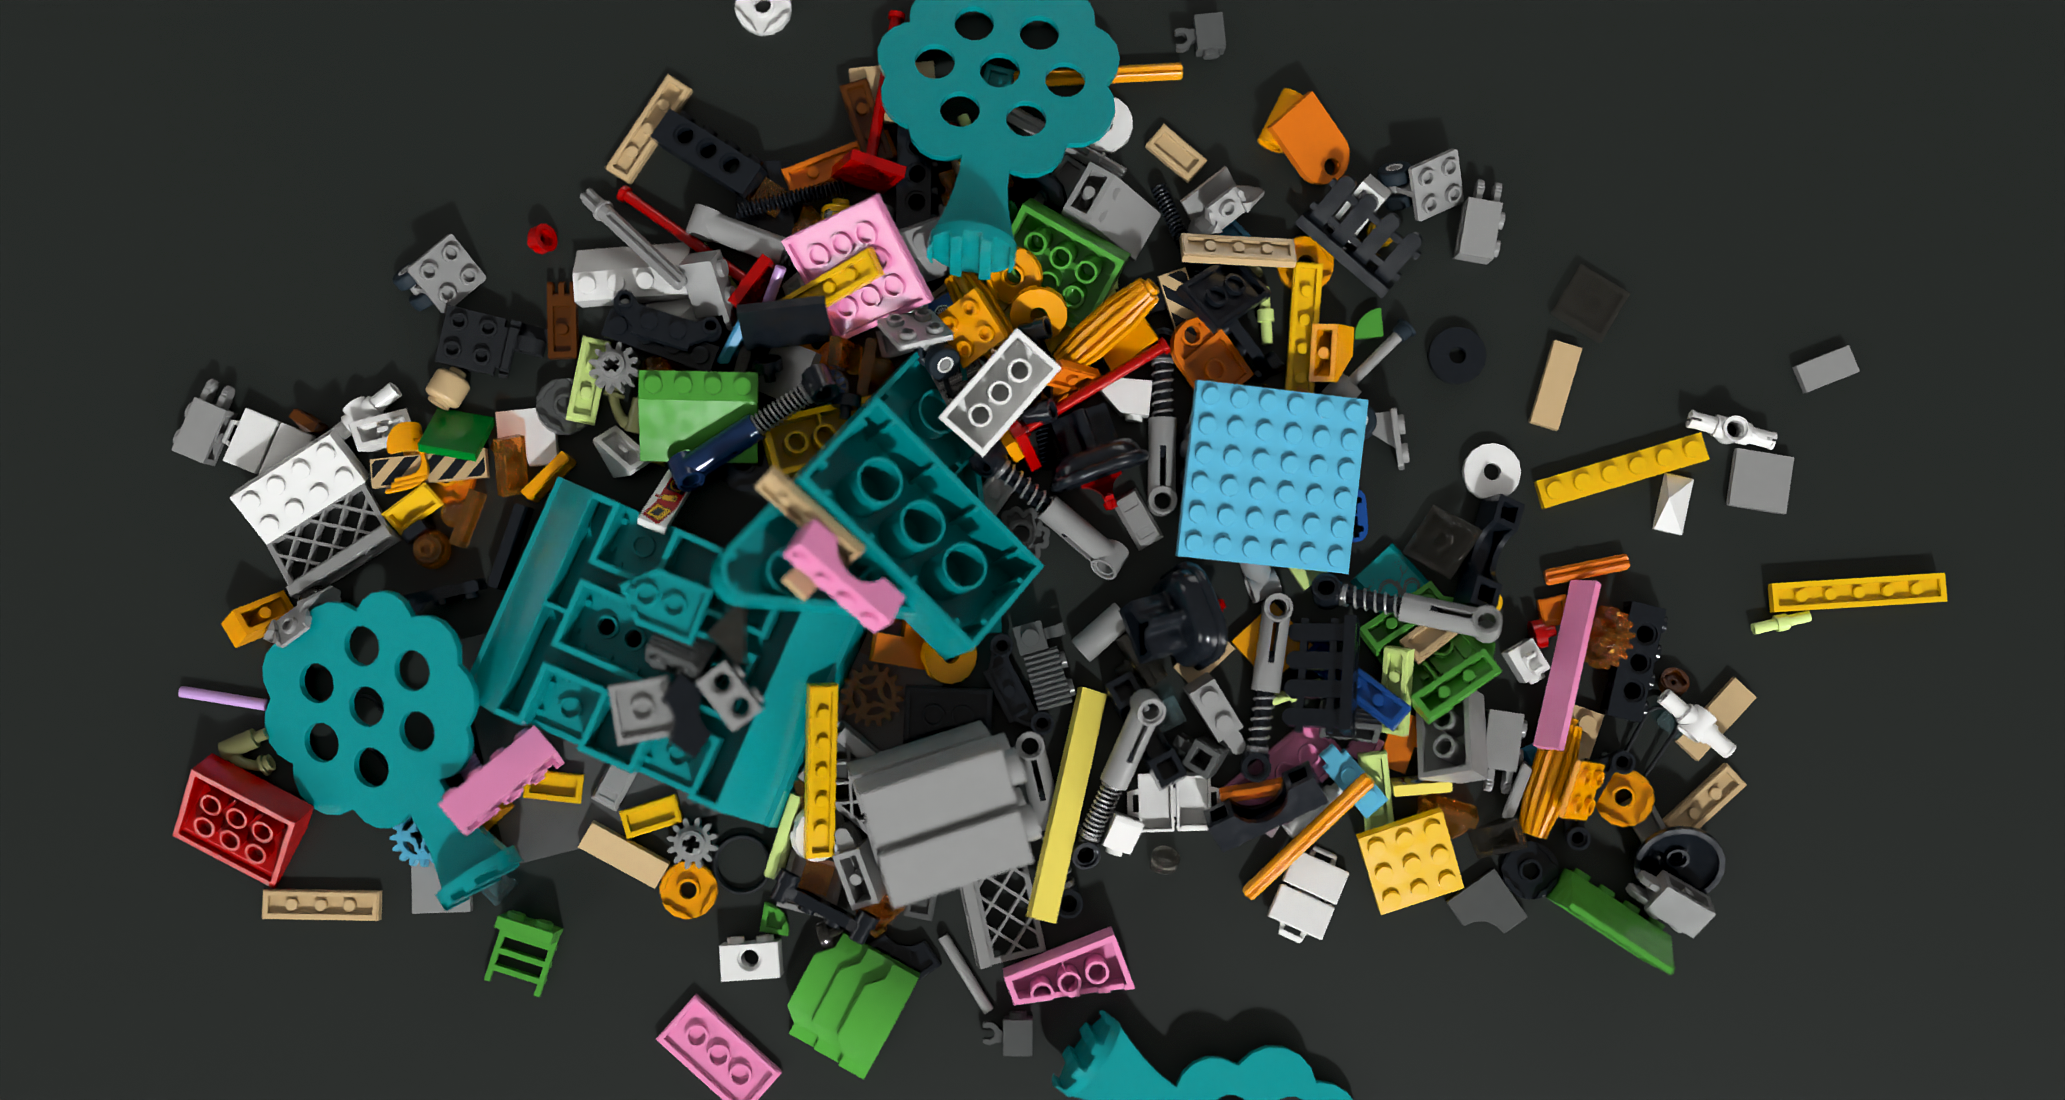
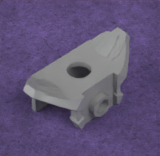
M1224 166L1180 200L1191 220L1188 233L1209 235L1223 233L1222 229L1245 211L1248 213L1260 198L1264 197L1265 191L1260 187L1236 186L1228 168Z
M330 585L309 597L297 601V606L278 620L273 619L263 639L275 643L281 648L286 647L310 629L312 622L310 611L327 602H341V591Z

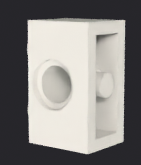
M773 934L757 935L756 940L745 941L744 936L728 937L727 942H723L719 946L721 982L780 978L784 973L782 938L774 939ZM745 951H755L758 954V963H748L744 957Z

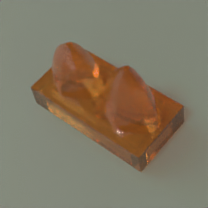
M516 434L493 439L490 449L495 457V478L497 480L498 496L508 497L522 494L520 491L528 484L525 436Z
M1437 794L1419 795L1417 798V814L1438 807L1441 808L1446 820L1449 836L1452 839L1463 835L1469 828L1476 829L1479 821L1477 806Z

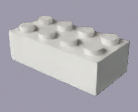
M333 427L237 488L230 499L267 545L365 483L369 473Z

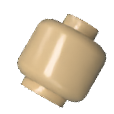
M451 366L449 370L446 368L437 369L426 386V392L429 395L428 400L446 411L449 408H458L470 390V385L465 380L466 374L454 366Z

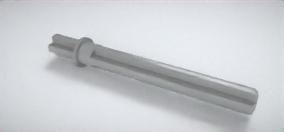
M1018 107L1014 108L1006 118V121L1031 135L1039 133L1045 126V122ZM1088 146L1067 148L1065 151L1066 154L1088 166L1089 162H1092L1113 173L1121 180L1126 173L1127 168L1107 158L1105 152L1100 154Z
M588 188L586 193H581L580 199L582 203L593 212V217L597 221H602L675 290H681L683 286H686L688 282L686 276L613 209V204L610 201L603 200L591 188Z

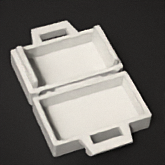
M245 408L240 421L230 420L221 440L228 446L223 461L252 473L261 474L315 440L316 436L286 423H281L252 409ZM237 425L232 440L229 441V437L232 433V430L234 426Z
M1187 772L1188 775L1176 782L1174 788L1171 785L1159 791L1150 773L1137 774L1138 789L1127 792L1128 816L1139 818L1144 823L1142 832L1175 831V822H1177L1175 827L1178 831L1208 830L1203 811L1212 807L1211 792H1216L1217 804L1221 803L1219 788L1211 786L1210 778L1206 780L1195 772ZM1133 795H1138L1139 812H1133Z
M1315 845L1309 854L1304 852L1286 869L1282 881L1287 884L1279 885L1267 913L1268 917L1280 922L1278 934L1297 943H1301L1307 934L1322 940L1335 909L1331 904L1324 902L1337 904L1349 876V872L1335 866L1336 854ZM1317 852L1331 858L1330 863L1314 857L1315 853ZM1285 925L1301 931V933L1297 936L1283 929Z

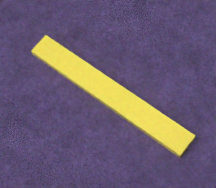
M1078 687L1026 914V917L1055 924L1057 922L1107 694L1089 688Z

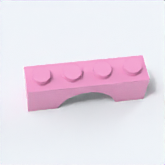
M813 519L797 531L783 555L872 632L875 633L889 625L906 597L884 578L876 582L867 583L851 576L839 559L837 551L838 538L817 519Z

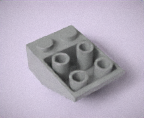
M1089 162L1061 213L1066 218L1131 254L1129 260L1133 262L1136 261L1161 217L1160 212L1120 178L1092 162Z

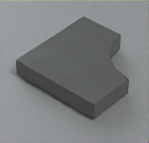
M1491 868L1445 900L1462 926L1473 922H1488L1495 925L1505 934L1528 918L1494 868Z

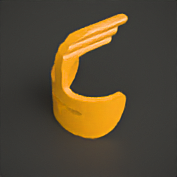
M401 422L394 426L388 435L387 452L389 454L403 452V456L420 454L421 465L415 473L395 478L394 482L391 483V488L385 490V494L413 489L420 486L429 477L430 467L427 453L419 452L418 442L423 435L422 426L418 422Z

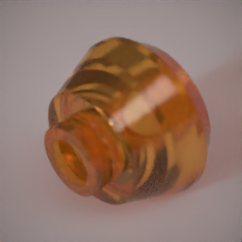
M430 530L421 534L412 545V554L415 561L427 569L442 567L448 562L452 553L449 538L437 530Z

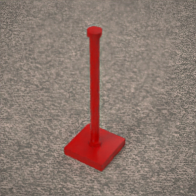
M899 10L889 11L888 20L890 23L888 31L905 21V14ZM882 72L879 78L866 153L851 149L832 167L831 178L838 180L841 178L844 182L884 194L905 177L906 166L877 157L885 115L881 96V87L885 79Z
M624 185L619 189L616 196L619 201H626L697 253L713 250L696 237L686 233L685 229L632 192V188L628 185ZM762 253L749 272L745 273L725 259L729 267L728 275L740 283L728 301L735 308L736 305L762 302L775 268V263Z
M1163 337L1159 338L1157 344L1057 402L1058 415L1159 355L1170 353L1171 350ZM1016 419L1008 428V431L1021 450L1024 461L1033 472L1042 465L1028 437L1031 436V431L1042 426L1043 423L1026 424L1022 420L1018 422Z

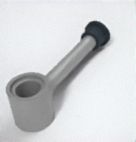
M1399 318L1397 320L1398 324L1391 330L1392 334L1349 377L1342 373L1337 383L1330 382L1321 393L1323 395L1357 398L1362 392L1357 387V384L1400 342L1404 343L1410 336L1414 337L1416 335L1414 328L1406 320Z

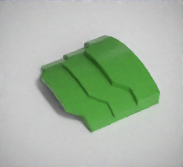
M1432 581L1411 593L1453 602L1454 599L1453 597L1443 596ZM1383 612L1361 626L1360 635L1382 667L1384 646L1394 645L1402 647L1399 644V640L1418 625L1398 621L1399 616L1395 617L1391 613L1385 615ZM1458 634L1419 665L1414 661L1411 706L1428 724L1453 709L1454 705L1502 673V669L1494 661L1495 642L1483 643L1473 636Z
M844 931L836 947L815 953L787 1004L794 1022L789 1034L838 1062V1066L864 1079L921 973L866 943L861 945L848 938L849 934Z

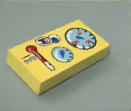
M1418 776L1390 778L1391 792L1395 797L1453 791L1452 783L1423 781L1419 780Z

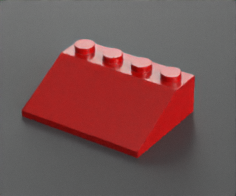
M212 753L191 769L172 836L275 889L307 830L314 806Z

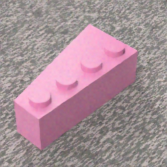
M535 726L530 729L524 728L514 737L515 741L506 749L502 747L491 755L489 763L483 768L477 767L466 776V782L458 788L456 786L452 787L442 796L443 800L438 805L464 835L467 836L496 815L500 810L499 804L503 802L506 805L519 798L525 785L533 783L536 785L545 778L544 774L547 772V769L552 765L558 769L565 764L559 753Z
M1111 926L1003 968L1004 979L1014 1005L1053 1000V998L1069 996V998L1079 997L1081 994L1108 993L1110 990L1135 989Z

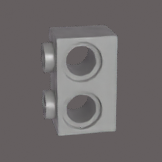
M724 660L695 683L733 732L740 729L766 709L762 704L765 699L755 686L752 688L748 686L743 679L747 675L737 662L732 664L729 660ZM722 673L728 674L731 678V685L725 691L721 690L717 685V678ZM741 697L747 699L750 705L749 711L745 715L739 714L735 709V703Z

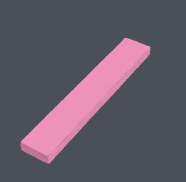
M1596 580L1570 581L1533 746L1539 749L1564 751L1601 588V583Z

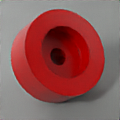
M542 223L529 230L527 245L536 253L546 254L557 247L558 238L556 232L548 224Z
M1542 619L1528 622L1529 638H1533L1539 649L1548 647V638L1557 636L1556 627L1554 625L1546 627Z

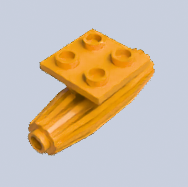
M962 271L961 277L950 275L945 279L944 283L953 304L940 313L938 317L954 333V339L947 341V343L959 353L960 363L963 368H966L983 355L988 360L1015 329L992 292L979 280L975 273Z
M1139 278L1111 295L1072 330L1055 351L1053 356L1056 361L1063 359L1089 366L1103 357L1109 368L1113 370L1145 351L1159 339L1145 318L1159 301L1157 294L1160 291L1149 278L1146 281Z
M1571 717L1564 751L1537 749L1531 766L1532 772L1522 795L1518 830L1546 839L1558 816L1566 819L1587 820L1588 816L1593 813L1595 808L1594 797L1597 788H1600L1604 781L1605 774L1603 770L1605 765L1578 760L1582 727L1577 725L1579 720Z

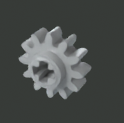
M607 342L605 344V352L595 349L598 359H590L589 363L596 369L591 370L589 375L596 379L595 385L599 389L605 386V390L612 394L616 387L623 394L625 392V384L631 387L635 386L631 378L633 376L639 377V371L634 367L639 366L641 361L634 357L635 351L631 347L625 350V346L618 342L614 349ZM614 365L619 366L616 371L611 369Z
M688 817L683 819L684 828L675 824L673 830L677 835L667 837L668 841L674 842V846L670 847L667 852H676L678 854L674 859V863H678L682 859L685 860V869L690 868L692 862H695L698 869L702 868V858L711 862L713 856L709 851L719 849L718 845L712 844V840L716 839L719 834L709 833L712 823H708L704 827L701 826V817L696 818L693 825ZM695 836L697 837L696 841L700 842V846L691 850L689 849L690 845L686 844V842Z

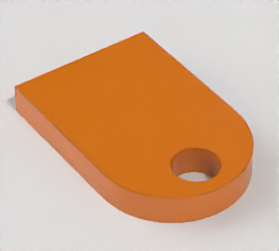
M1313 91L1303 95L1267 127L1299 175L1307 182L1315 185L1329 184L1333 178L1340 179L1347 170L1350 160L1348 143ZM1328 159L1332 160L1335 166L1334 172L1331 175L1325 171V162Z
M1199 317L1187 319L1175 328L1170 340L1171 357L1193 389L1195 380L1243 385L1254 375L1222 329L1213 334ZM1188 327H1192L1196 331V339L1193 343H1189L1185 338V331Z

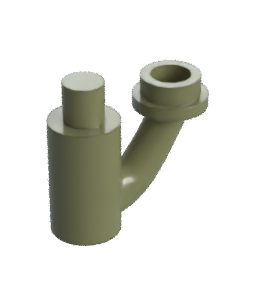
M616 387L612 394L604 390L603 394L609 398L611 410L617 423L624 431L639 435L638 396L637 398H632L629 413L626 415L619 400L625 399V395Z
M251 728L218 743V750L222 758L242 769L261 771L265 776L270 775L272 771L276 770L275 761L269 754L259 755L257 761L245 758L242 755L259 748L261 741L269 739L265 728L258 731Z

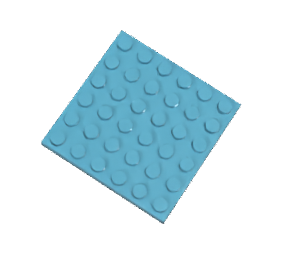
M1195 380L1175 556L1349 574L1369 400Z

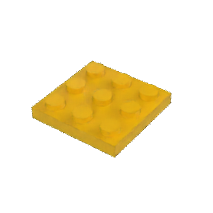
M1440 807L1356 834L1375 901L1381 915L1464 888L1443 811Z

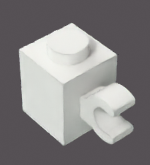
M1525 638L1501 653L1519 683L1529 682L1532 685L1545 677L1543 672L1551 668L1533 638Z

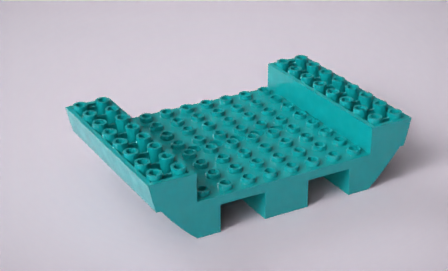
M557 476L471 667L470 673L473 675L479 689V704L517 724H531L577 744V750L631 774L640 772L689 794L688 799L713 810L763 824L767 827L779 828L789 795L798 791L802 782L797 777V774L805 766L807 683L836 682L838 684L839 697L869 628H866L853 615L734 606L720 599L714 591L713 598L697 636L717 645L716 658L711 667L718 666L724 660H729L732 664L737 662L747 675L743 679L750 688L755 686L765 699L762 704L766 709L740 729L732 732L703 694L699 705L700 717L704 726L712 734L695 759L690 758L668 742L669 737L618 746L608 686L670 675L672 683L676 677L668 671H657L645 662L646 647L655 631L634 623L629 606L618 584L659 567L713 589L710 578L711 567L724 548L671 525L665 535L637 524L638 516L641 512ZM605 619H611L615 623V631L609 636L604 635L600 629V625ZM637 630L642 635V642L638 647L634 648L628 644L627 637L631 631ZM724 673L722 680L717 683L721 690L725 691L731 685V678L726 673ZM743 697L739 698L735 703L736 711L741 715H745L749 711L750 705L748 700Z

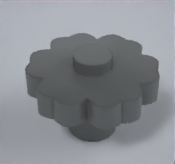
M1014 506L1010 510L1002 512V523L1037 559H1040V549H1045L1049 546L1050 529L1043 526L1044 522L1037 517V511L1034 508H1028L1023 512L1020 507Z

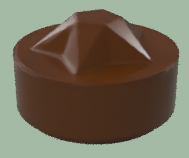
M1676 667L1665 669L1658 678V687L1662 693L1670 689L1678 697L1682 696L1690 685L1687 674Z

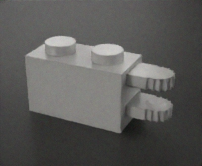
M1477 179L1473 197H1468L1462 205L1453 259L1487 265L1494 257L1498 256L1501 241L1497 240L1498 229L1501 230L1505 222V212H1502L1503 203L1500 202L1502 183L1496 182L1491 190V200H1484L1482 197L1485 181Z
M721 250L688 254L679 264V268L688 281L686 289L695 317H714L721 324L719 315H722L727 329L732 331L737 318L734 307L728 299L735 291V287L731 286L728 276V263L723 259ZM709 325L710 331L715 329V327Z
M214 379L208 380L200 397H194L193 402L189 403L186 407L185 420L182 427L176 431L173 437L174 445L171 449L181 455L211 466L216 465L224 447V443L221 440L230 420H235L238 415L229 410L235 395V389L231 386H226L223 389L216 405L212 403L219 388V382Z
M1206 672L1185 685L1183 689L1211 735L1218 742L1223 741L1232 753L1243 754L1246 744L1239 732L1243 725L1215 679Z
M1485 709L1488 779L1483 780L1484 791L1490 792L1492 790L1495 769L1503 770L1500 785L1501 793H1510L1513 772H1517L1518 766L1520 767L1523 763L1524 752L1523 749H1520L1521 738H1524L1527 733V721L1524 720L1525 714Z
M846 821L835 831L834 836L837 840L838 850L832 858L853 911L879 903L887 894V891L879 874L869 838L862 839L859 829H857L858 826L851 821Z
M1645 870L1640 871L1637 877L1642 884L1647 886L1645 889L1631 882L1625 887L1626 892L1631 897L1644 904V910L1650 917L1661 919L1668 923L1674 931L1678 933L1683 932L1692 938L1716 915L1709 896L1665 870H1662L1657 876Z

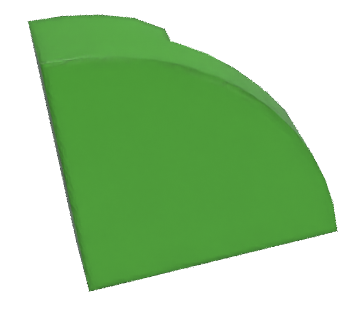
M1381 308L1369 311L1359 320L1354 330V340L1382 338L1384 336Z
M764 902L760 932L789 936V921L780 907L771 902Z

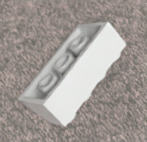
M683 242L653 245L679 270V264L688 254L693 253L692 248ZM629 246L577 250L572 273L574 302L582 308L612 306L615 296L621 290H629L636 297L638 303L689 299L686 286H683L681 290H675ZM623 299L620 302L623 304H627L630 301L628 299Z
M1016 328L938 418L984 457L1058 373L1061 367Z

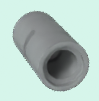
M1115 602L1071 640L1089 662L1126 631L1119 612L1120 607Z

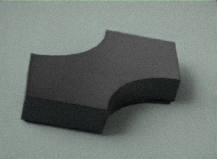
M679 673L661 697V701L669 708L673 720V728L668 742L690 758L695 759L712 733L704 726L700 717L699 705L703 692L696 684Z
M883 933L868 944L921 973L918 981L942 965L926 940L917 944L906 945L892 940L886 933Z

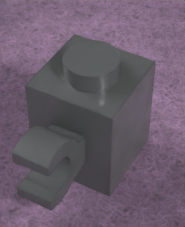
M1223 12L1196 14L1193 17L1192 29H1176L1174 37L1182 36L1186 39L1184 44H1176V52H1186L1194 44L1195 57L1203 56V59L1210 60L1224 54L1226 38Z
M1041 620L1013 628L1020 656L1047 649L1048 644L1046 640L1066 635L1063 623L1043 628Z
M1182 732L1181 735L1177 734L1172 743L1176 748L1187 753L1182 764L1206 780L1217 774L1230 751L1207 735L1194 740L1191 736Z
M1023 1010L1009 1011V1015L1003 1016V1028H1000L992 1020L983 1022V1028H992L994 1030L992 1037H983V1044L1003 1043V1056H1033V1015H1027V1011Z

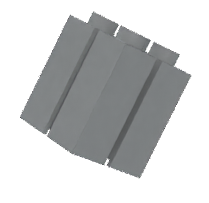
M978 720L878 752L876 755L866 758L862 757L846 763L861 814L865 813L867 821H864V825L879 874L893 909L1034 862L1028 842L1042 838V834L1032 804H1026L1020 787H1012L1026 782V777L1019 754L1015 747L1010 748L1004 732L992 736L982 721Z

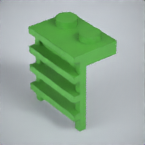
M509 910L497 917L494 928H498L500 931L484 980L491 981L493 972L497 971L537 984L534 996L540 997L543 987L547 982V975L553 963L552 959L555 951H557V944L564 928L555 926L554 923L544 919L536 920L527 917L522 912ZM507 937L548 950L546 959L502 946L504 938ZM499 954L543 967L540 976L497 963Z

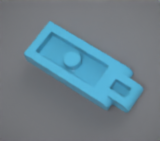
M1333 743L1319 754L1326 763L1322 768L1342 791L1350 786L1362 773H1365L1345 748L1339 751ZM1374 783V787L1354 805L1367 819L1389 799Z

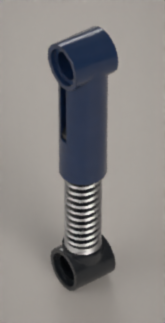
M824 363L809 366L804 370L801 384L794 388V392L789 390L790 394L785 393V398L781 396V400L776 399L777 403L772 402V406L767 405L768 409L763 407L764 411L759 410V415L754 413V417L748 413L692 451H681L674 454L668 461V467L678 489L682 492H690L700 488L704 484L707 475L764 439L766 430L770 431L771 428H775V425L778 426L779 422L783 423L784 419L788 420V416L792 417V413L796 414L797 411H801V408H805V405L809 406L812 402L817 405H824L836 399L840 389L828 366Z

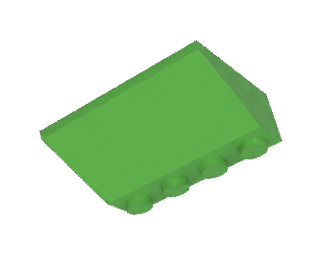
M1033 198L1028 199L1022 204L1011 226L1017 247L1026 248L1033 253L1042 266L1043 281L1041 287H1051L1063 296L1068 310L1066 325L1072 329L1107 299L1131 255L1129 252ZM1013 269L1009 274L1007 271V277L1011 282H1020L1021 275L1018 270ZM1037 308V309H1039L1040 311L1046 313V311H1045L1044 309H1042V308Z
M639 370L640 461L668 462L674 454L681 451H692L748 413L754 417V413L759 415L758 373ZM758 443L727 463H758Z
M1577 868L1574 871L1563 869L1559 875L1557 885L1551 893L1547 894V899L1643 962L1672 975L1674 972L1672 938L1663 931L1664 924L1650 916L1647 920L1638 915L1640 909L1626 900L1623 904L1614 899L1615 892L1602 884L1597 888L1589 883L1591 877Z

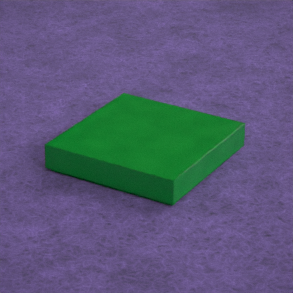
M438 407L418 442L419 452L476 462L495 426L494 417L450 409L446 411Z

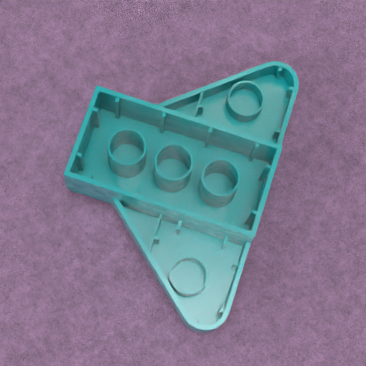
M916 351L887 378L793 476L791 481L867 547L845 570L862 582L872 583L884 578L901 592L906 598L894 619H904L944 660H948L973 650L1044 565L985 506L981 476L976 474L969 465V459L976 450L938 418L947 405L931 375L917 360L920 356ZM960 363L962 381L968 380L967 371ZM771 502L723 549L712 564L710 574L712 587L719 598L730 605L748 608L853 615L819 587L803 602L781 581L795 567L783 553L800 527Z

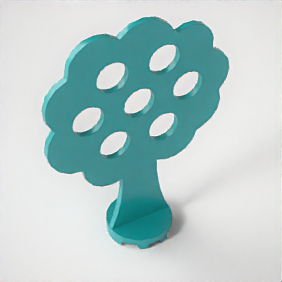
M915 0L911 6L910 22L891 28L882 37L877 49L878 67L885 78L881 87L882 106L889 118L899 126L908 129L911 142L920 153L939 161L949 162L961 159L960 170L949 202L938 223L929 234L926 251L928 260L932 263L934 258L938 262L950 267V274L953 276L961 277L962 271L979 273V280H990L991 273L1009 268V274L1015 266L1017 245L1014 240L1008 209L1009 174L1021 178H1039L1051 173L1061 163L1067 148H1081L1098 142L1110 130L1115 117V102L1109 85L1117 76L1120 62L1118 48L1108 33L1095 26L1094 10L1088 0ZM977 11L990 18L993 23V30L986 38L969 40L963 38L956 31V20L964 13ZM1032 21H1044L1055 27L1058 32V40L1050 48L1036 50L1023 43L1020 37L1021 29ZM929 49H939L947 52L954 60L955 65L947 76L932 79L925 77L918 71L915 66L917 57ZM993 58H1004L1016 65L1019 70V76L1012 85L994 87L983 80L980 75L981 67ZM1068 67L1081 74L1084 80V87L1076 95L1061 97L1048 89L1045 81L1047 75L1056 68ZM963 96L974 101L980 113L972 124L957 127L947 123L941 116L940 109L942 104L952 97ZM1019 106H1031L1043 114L1046 123L1039 133L1033 136H1021L1010 130L1007 125L1006 118L1008 114Z
M386 590L371 593L362 600L358 608L347 602L333 601L317 606L310 611L312 622L309 630L284 648L279 647L275 643L266 653L262 666L263 682L271 698L265 711V729L269 736V743L277 754L288 762L293 763L295 784L300 795L307 803L313 805L315 810L327 815H341L354 810L364 822L376 828H392L406 822L411 816L421 832L433 860L441 885V889L435 896L445 911L470 899L469 896L494 885L502 879L501 876L520 866L519 862L523 861L515 846L507 848L482 825L467 836L464 835L438 805L443 800L442 796L450 789L444 778L452 777L462 771L473 755L474 738L471 724L476 717L479 707V689L473 675L463 665L462 645L456 631L445 620L434 615L416 616L408 600L399 593ZM359 626L371 629L379 641L378 657L370 665L358 662L350 649L351 634ZM409 650L422 654L429 665L430 676L428 683L422 689L409 687L401 677L399 664L402 656ZM314 663L325 666L332 675L334 688L332 695L327 701L314 699L308 693L305 686L306 671ZM362 687H370L376 690L383 701V716L376 725H369L363 722L355 711L354 699L356 693ZM413 711H419L427 715L434 726L435 737L432 745L426 750L413 747L405 735V721ZM317 723L329 725L338 737L339 748L337 755L330 761L319 758L313 752L310 745L311 730ZM366 748H374L380 751L387 760L389 773L386 781L381 786L368 783L360 772L359 759Z
M1099 1011L1102 1017L1092 1026L1087 1022L1079 1029L1082 1038L1075 1048L1068 1044L1062 1053L1065 1065L1060 1077L1058 1078L1054 1074L1052 1076V1085L1068 1097H1076L1083 1100H1218L1225 1095H1236L1243 1098V1100H1280L1285 1097H1297L1301 1100H1352L1347 1091L1335 1083L1315 1080L1311 1067L1297 1052L1287 1047L1265 1045L1252 1050L1238 1063L1222 1056L1202 1057L1192 1061L1181 1072L1176 1085H1174L1141 1055L1121 1028L1119 1021L1105 1011Z

